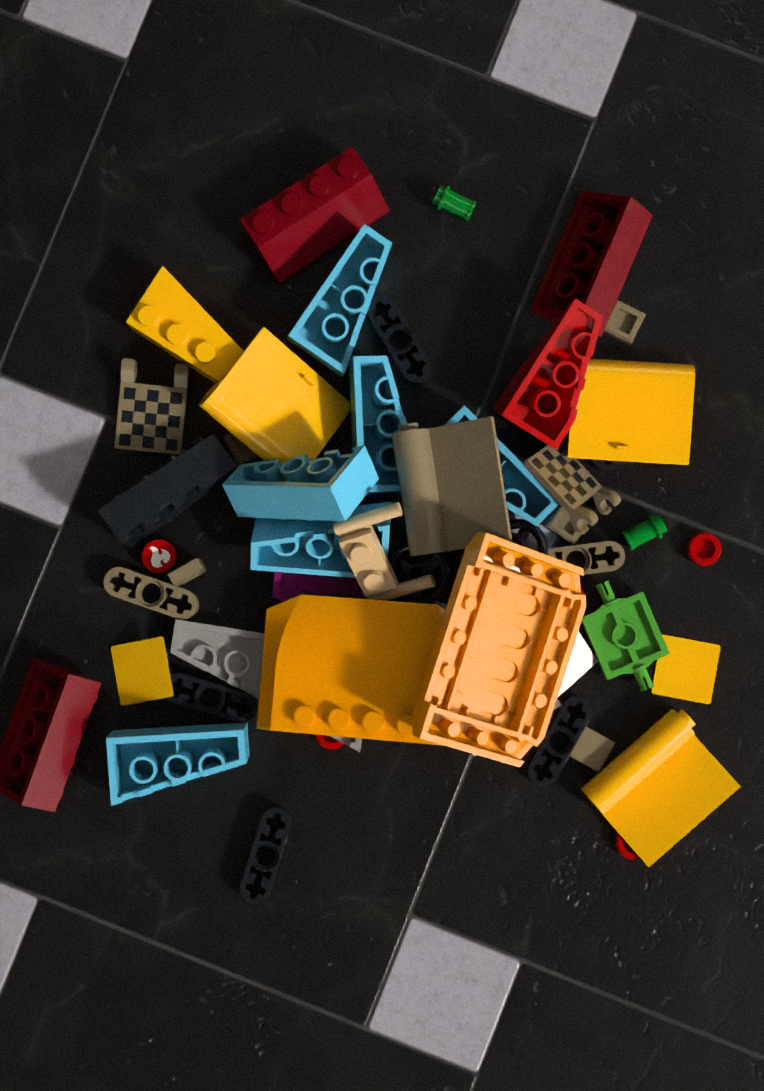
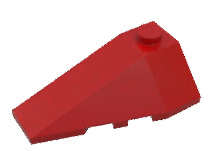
M573 298L511 379L492 410L557 450L575 422L578 412L576 409L581 390H584L585 374L590 357L594 353L603 316L578 299Z

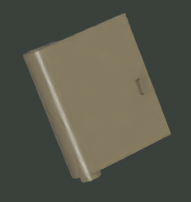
M490 416L429 429H419L418 423L399 425L398 432L392 433L410 557L465 549L478 531L512 541L494 417Z

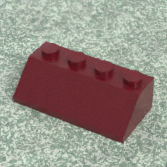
M352 146L241 218L240 222L244 232L280 284L357 234L364 224L369 226L389 213L390 210L372 174Z
M581 191L530 312L555 323L571 300L576 298L603 316L598 337H602L653 215L631 196Z
M33 657L0 748L1 794L22 806L51 812L56 811L59 800L63 796L64 786L70 769L74 765L75 755L81 738L86 731L91 710L98 698L101 682Z

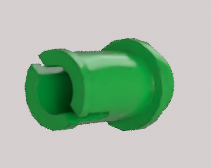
M440 185L432 204L438 206L437 210L445 209L468 222L477 202L450 190L451 186L449 185L447 188Z
M649 514L647 515V520L622 531V535L631 551L657 536L659 539L663 538L662 534L667 532V528L659 514L654 516Z

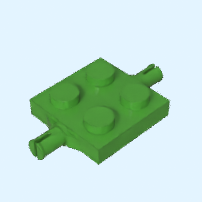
M609 580L596 585L603 605L595 612L583 616L581 623L605 679L610 680L622 674L634 673L641 692L648 690L647 688L654 687L646 668L654 660L670 653L644 593L639 592L628 598L616 599Z

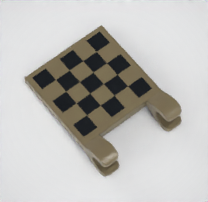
M130 358L122 359L114 448L181 455L187 394L191 374L190 366L176 364L174 387L135 383L138 362Z
M562 443L557 450L547 445L527 459L523 465L569 513L575 531L579 534H585L589 527L584 524L583 519L593 526L598 522V516L594 511L580 505L593 496L597 510L602 515H607L612 511V508L607 505L606 500H609L613 506H617L621 502V498L616 492L602 487L577 459L567 458L568 449Z

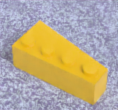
M163 266L126 321L133 331L215 383L227 374L243 353L238 344Z

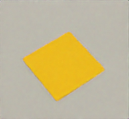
M662 635L670 654L657 659L652 694L710 704L719 660L720 645Z
M162 636L111 646L118 694L122 706L172 697L174 695L165 642Z

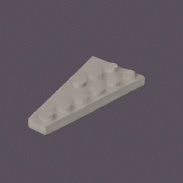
M175 620L170 653L259 699L264 633ZM330 736L358 752L361 750V738Z

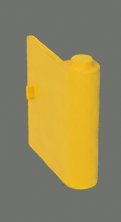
M265 327L260 329L227 374L211 387L199 403V406L263 461L279 459L281 464L298 455L307 454L309 460L316 459L351 411V404L345 397Z
M590 358L585 374L584 390H581L576 408L578 410L577 416L569 430L567 458L689 465L695 388L694 365Z
M671 709L581 788L586 797L648 868L741 787L697 739L692 730V727L696 724L682 709L678 713Z

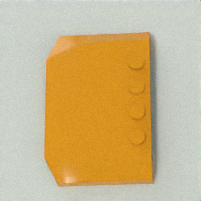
M478 531L465 548L411 715L413 736L521 767L524 763L521 760L532 746L537 747L545 737L586 609V595L581 594L580 575L584 576V569L489 533Z
M302 594L266 609L257 729L441 745L413 736L411 715L446 609L437 604Z

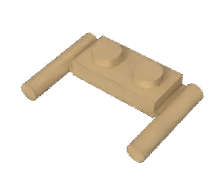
M399 502L349 517L346 521L333 522L334 532L339 536V545L364 596L370 600L389 601L436 586L432 574L398 583V579L372 527L373 524L402 516L403 511Z

